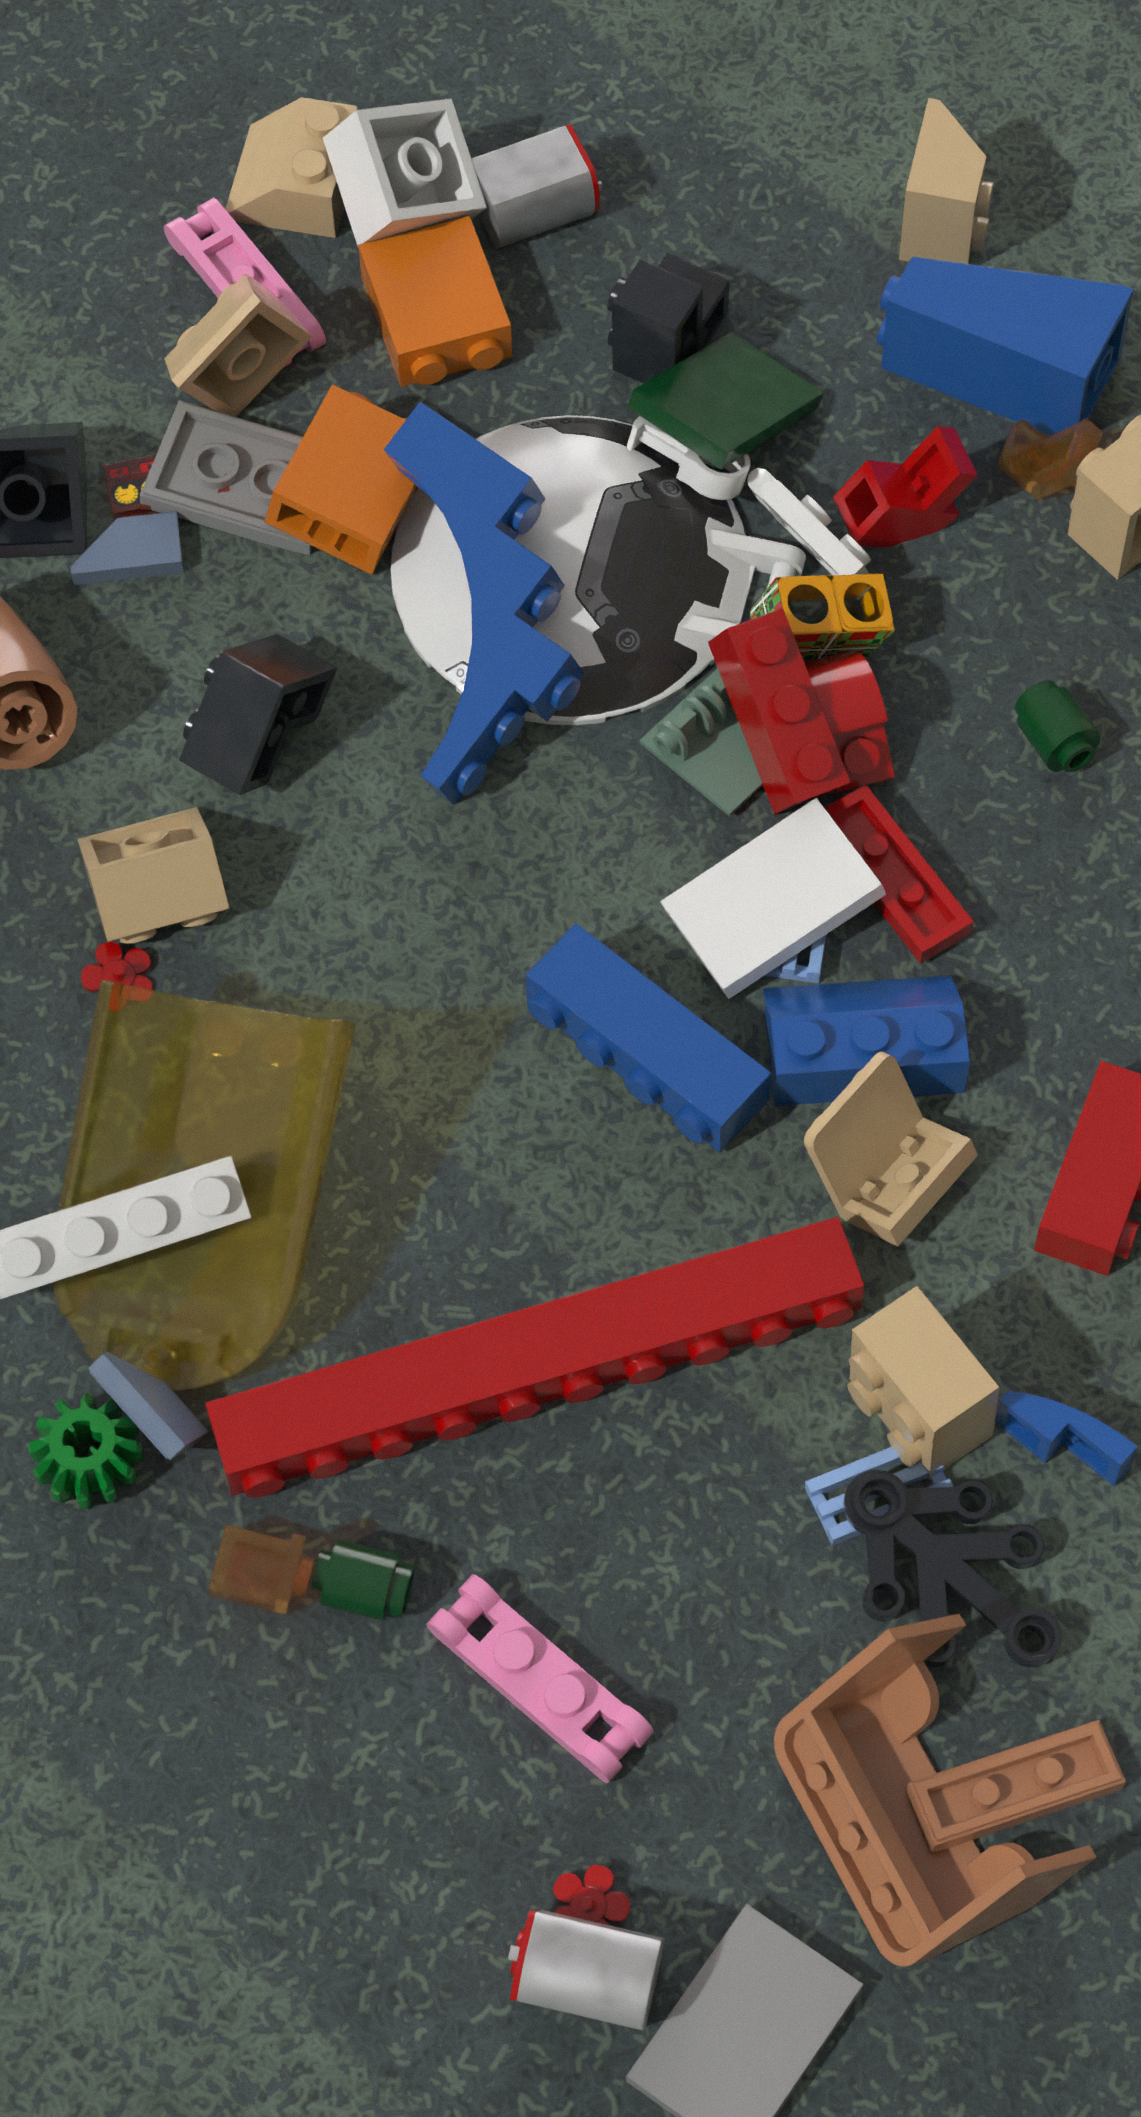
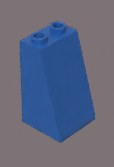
M912 257L901 277L893 275L889 279L881 298L880 309L886 311V316L877 336V344L883 346L881 368L1075 445L1121 359L1134 289L1118 284Z

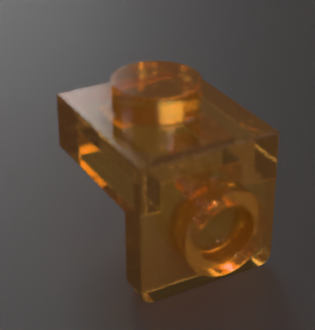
M1086 418L1046 438L1026 420L1022 419L1012 425L998 465L1039 501L1070 485L1076 486L1077 468L1091 451L1098 448L1103 432Z
M226 1525L208 1588V1595L286 1615L291 1595L301 1598L305 1597L314 1558L302 1555L306 1536L293 1533L291 1541Z

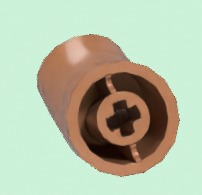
M0 596V769H28L48 761L66 746L76 728L78 707L71 689L47 650L18 614Z

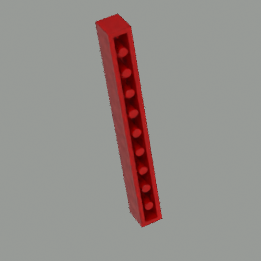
M838 1216L205 1402L231 1495L245 1493L247 1497L258 1498L277 1492L284 1486L285 1480L309 1473L312 1478L316 1479L331 1477L344 1471L348 1467L349 1461L374 1454L376 1459L380 1460L398 1457L408 1452L412 1448L413 1442L436 1435L443 1441L462 1438L472 1433L476 1429L477 1423L500 1416L506 1422L523 1420L537 1413L540 1405L564 1397L569 1403L583 1402L599 1395L603 1391V1386L628 1379L631 1384L647 1383L661 1377L666 1372V1367L691 1360L692 1364L697 1366L711 1364L724 1358L729 1353V1348L754 1341V1344L758 1347L775 1345L787 1339L792 1334V1330L813 1323H816L819 1328H831L841 1325L854 1316V1311L861 1309L864 1284Z

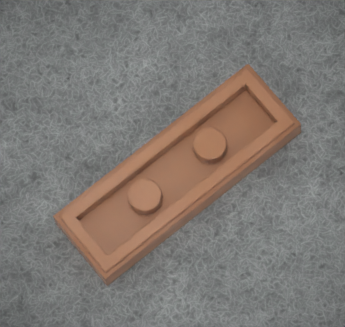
M1096 1720L908 1782L906 1793L932 1854L1123 1790L1126 1780L1100 1721Z

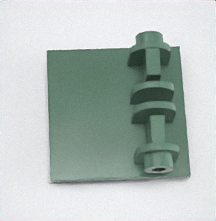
M718 668L640 739L642 746L729 817L763 786Z

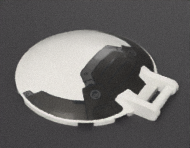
M552 416L511 424L476 439L532 477L545 497L537 522L527 533L519 534L515 541L549 563L565 586L561 590V598L555 611L545 621L537 622L533 628L569 652L584 672L580 679L581 684L576 697L565 709L561 711L556 710L548 722L528 709L524 714L525 721L552 725L596 724L605 722L606 717L621 715L637 709H641L644 712L664 703L685 690V685L700 674L709 664L712 666L715 663L708 641L725 629L741 623L754 572L759 571L771 574L767 588L776 577L801 576L806 560L805 553L800 548L790 544L746 536L742 520L731 499H711L699 494L691 486L676 478L680 467L678 466L679 463L642 442L632 451H629L627 443L633 424L593 416ZM418 488L400 520L392 548L391 580L393 598L404 626V632L415 651L429 668L433 667L446 680L455 685L456 691L462 695L472 646L471 594L462 554L449 525L433 500Z

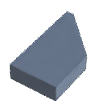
M177 511L117 518L71 566L73 584L79 585L184 573Z
M105 1352L88 1368L90 1370L89 1373L166 1459L172 1460L192 1448L209 1432L165 1382L119 1357Z

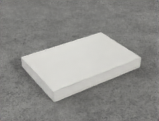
M815 798L660 902L726 997L730 999L885 896L886 893L881 882L818 799Z

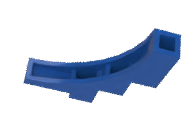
M419 402L383 450L396 468L429 496L443 513L462 554L471 594L472 646L464 690L445 737L420 775L437 794L454 805L463 794H471L481 784L487 772L486 764L500 746H506L516 738L524 724V714L527 710L530 709L548 722L556 710L561 711L574 700L579 691L580 679L584 672L569 652L533 628L537 622L545 621L555 611L561 598V590L565 586L549 563L515 541L519 534L527 533L537 522L542 509L541 505L545 501L544 495L532 477L422 402Z

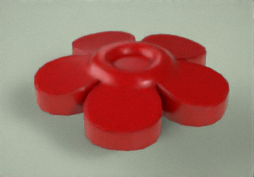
M113 941L102 943L95 951L98 965H87L82 970L81 984L83 988L93 993L101 991L99 1005L106 1011L116 1012L124 1007L126 1000L124 992L133 1001L141 1002L150 996L153 989L152 982L147 977L141 976L148 971L151 962L149 955L141 948L130 949L126 953L124 960H122V950L117 943Z
M593 1865L587 1869L584 1876V1884L577 1875L564 1873L556 1880L553 1887L554 1895L557 1899L570 1904L569 1906L557 1908L554 1913L609 1925L604 1919L605 1917L613 1922L626 1920L630 1914L631 1903L629 1897L622 1892L608 1893L614 1885L615 1877L610 1869L602 1865Z

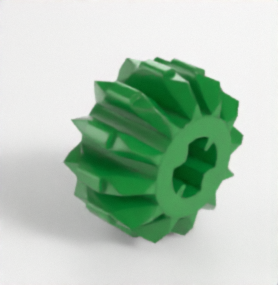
M85 1392L80 1400V1408L71 1410L68 1402L59 1398L56 1403L59 1418L55 1420L49 1417L38 1416L36 1427L42 1438L32 1440L28 1445L31 1458L38 1461V1464L33 1469L38 1484H52L51 1494L53 1499L59 1503L68 1499L75 1491L79 1507L85 1510L92 1503V1492L101 1490L103 1498L107 1502L114 1503L117 1495L112 1482L116 1480L122 1484L134 1485L137 1476L130 1464L141 1461L144 1457L142 1444L134 1440L135 1436L139 1433L138 1426L129 1417L120 1418L121 1408L112 1398L97 1409L94 1396ZM89 1442L95 1443L97 1450L90 1447L91 1456L85 1458H78L75 1451L82 1453L80 1445Z

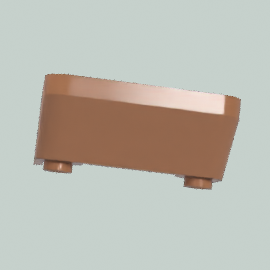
M960 1614L888 1628L784 1716L778 1723L774 1735V1749L777 1760L880 1953L889 1962L898 1966H910L929 1960L1028 1910L1097 1858L1090 1845L1034 1860L1025 1848L1011 1842L991 1846L980 1853L974 1840L931 1854L906 1793L908 1782L936 1774L933 1765L917 1738V1735L934 1721L939 1708L938 1688L924 1660L966 1626Z

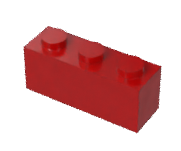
M783 608L729 627L708 641L774 815L812 801L815 798L830 794L851 783Z
M1100 1061L1039 1225L1034 1251L1108 1276L1115 1256L1128 1259L1140 1225L1139 1222L1130 1220L1129 1217L1135 1200L1141 1202V1074Z

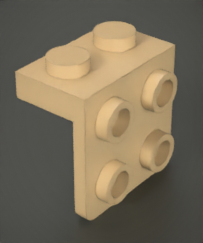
M878 1052L831 1105L815 1119L804 1137V1145L840 1217L848 1223L896 1246L903 1242L978 1156L970 1138L923 1118L896 1058L885 1052Z

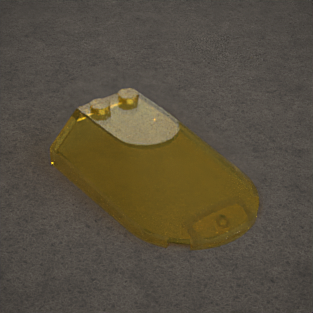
M101 981L58 1211L232 1156L251 1218L53 1282L57 1304L62 1316L68 1317L77 1336L86 1345L83 1350L94 1361L103 1353L109 1352L165 1382L171 1390H189L209 1386L237 1374L258 1359L275 1341L293 1311L301 1288L356 1023L335 1018H308L188 998L112 981Z

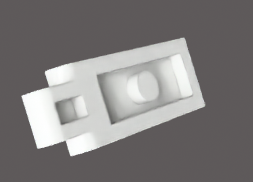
M757 468L750 472L747 482L757 500L831 575L869 574L865 566L871 561V558L851 536L846 534L839 541L826 528L832 520L815 500L806 495L799 501L766 469ZM869 586L860 596H858L856 600H859L870 589L871 586Z

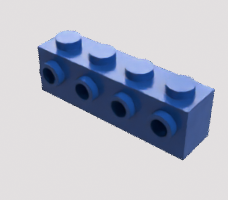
M575 923L525 975L527 1007L533 1017L544 1027L550 1030H555L558 1027L574 1039L580 1053L593 1065L600 1068L607 1065L624 1078V1083L628 1090L639 1101L650 1106L656 1103L673 1116L676 1127L691 1141L698 1144L705 1141L721 1153L769 1101L770 1071Z

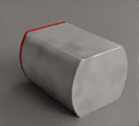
M571 124L471 159L487 206L478 215L496 249L599 212V191L602 190L601 181L598 182L591 160Z
M541 1909L529 1910L525 1928L520 1929L516 1945H511L508 1960H512L510 1974L514 1975L510 2000L643 2030L647 2025L665 1938Z

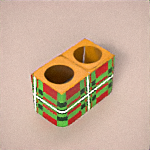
M883 574L776 577L754 604L750 612V618L754 619L783 608L804 662L850 650L860 653L867 659L895 631ZM871 586L860 598L865 621L862 622L855 619L847 611L844 599H856ZM827 600V616L817 624L803 623L791 613L788 601Z

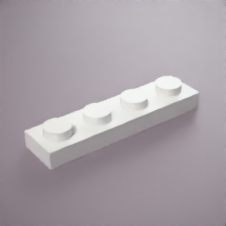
M232 1156L0 1230V1299L251 1218Z

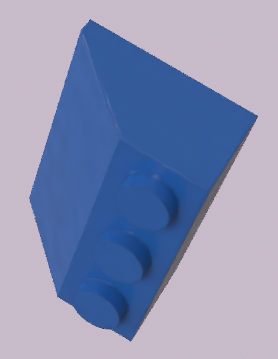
M951 975L763 988L774 1106L833 1102L853 1080L854 1076L878 1052H885L896 1058L913 1096L965 1093L970 1058L963 1003Z

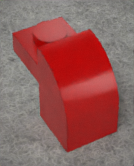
M937 426L902 464L867 460L835 494L833 499L851 537L859 545L888 548L938 532L959 516L953 501L978 475L956 429L953 427Z
M850 650L804 662L851 782L834 792L837 793L865 784L868 785L895 778L883 722L888 721L877 681L865 657L860 653Z

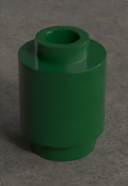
M1046 680L1031 686L1018 698L1015 704V711L1018 714L1017 724L1050 771L1059 772L1064 769L1066 772H1075L1092 761L1100 741V733L1067 688L1058 687L1054 681Z
M337 1540L332 1552L320 1551L314 1569L311 1588L322 1591L321 1606L384 1621L387 1615L402 1619L412 1590L415 1566L402 1563L401 1555Z

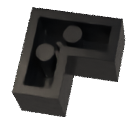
M668 252L658 267L640 259L628 279L621 277L614 285L609 296L607 309L612 312V327L608 336V345L612 347V370L644 384L707 347L729 311L730 279Z
M279 634L221 651L213 658L205 672L204 684L207 685V689L200 707L190 715L184 727L183 738L187 741L179 761L239 795L265 786L272 776L289 731L312 723L319 716L338 667Z

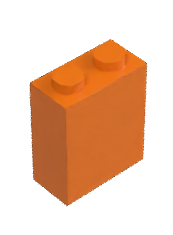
M470 215L358 245L361 278L400 387L415 383L420 385L434 384L448 374L470 368L476 370L490 369L502 360L512 357L511 324Z
M332 384L272 493L264 523L372 575L414 493L418 489L414 483L396 468L383 450L407 418H401L374 405L367 397L359 393L347 392Z

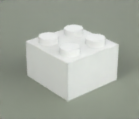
M452 99L356 110L323 137L357 246L469 215L473 219L487 208Z

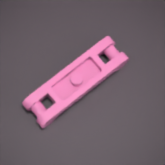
M212 198L198 206V213L187 220L178 217L164 225V232L169 243L180 256L183 255L217 298L225 288L236 283L246 273L269 289L311 334L312 338L298 353L305 348L310 353L326 344L325 334L316 318L217 199ZM209 233L212 234L211 236L201 241L200 238H202L203 236ZM291 359L284 367H286V366H288L289 364H291V363H292V359Z
M472 1574L458 1590L461 1597L448 1611L440 1608L427 1622L428 1629L437 1639L599 1779L609 1783L622 1768L619 1760L632 1746L640 1748L654 1733L652 1726L639 1712L623 1704L506 1604L488 1583L477 1575ZM482 1615L494 1627L479 1642L467 1629ZM599 1717L613 1727L600 1742L590 1738L585 1733Z

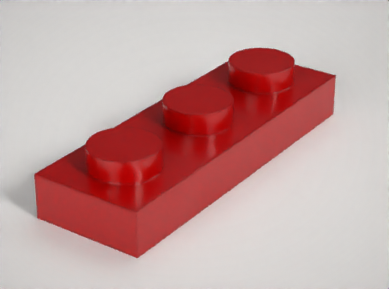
M866 784L824 808L881 882L886 895L873 904L920 964L972 934L974 921Z

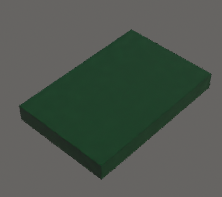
M730 332L635 388L627 407L719 469H723L814 412L819 407L824 392Z

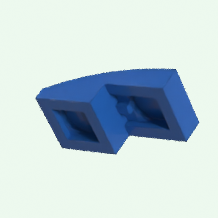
M1007 1391L999 1400L995 1423L1044 1463H1047L1063 1445L1114 1487L1131 1469L1138 1446L1098 1419L1060 1402L1028 1393Z

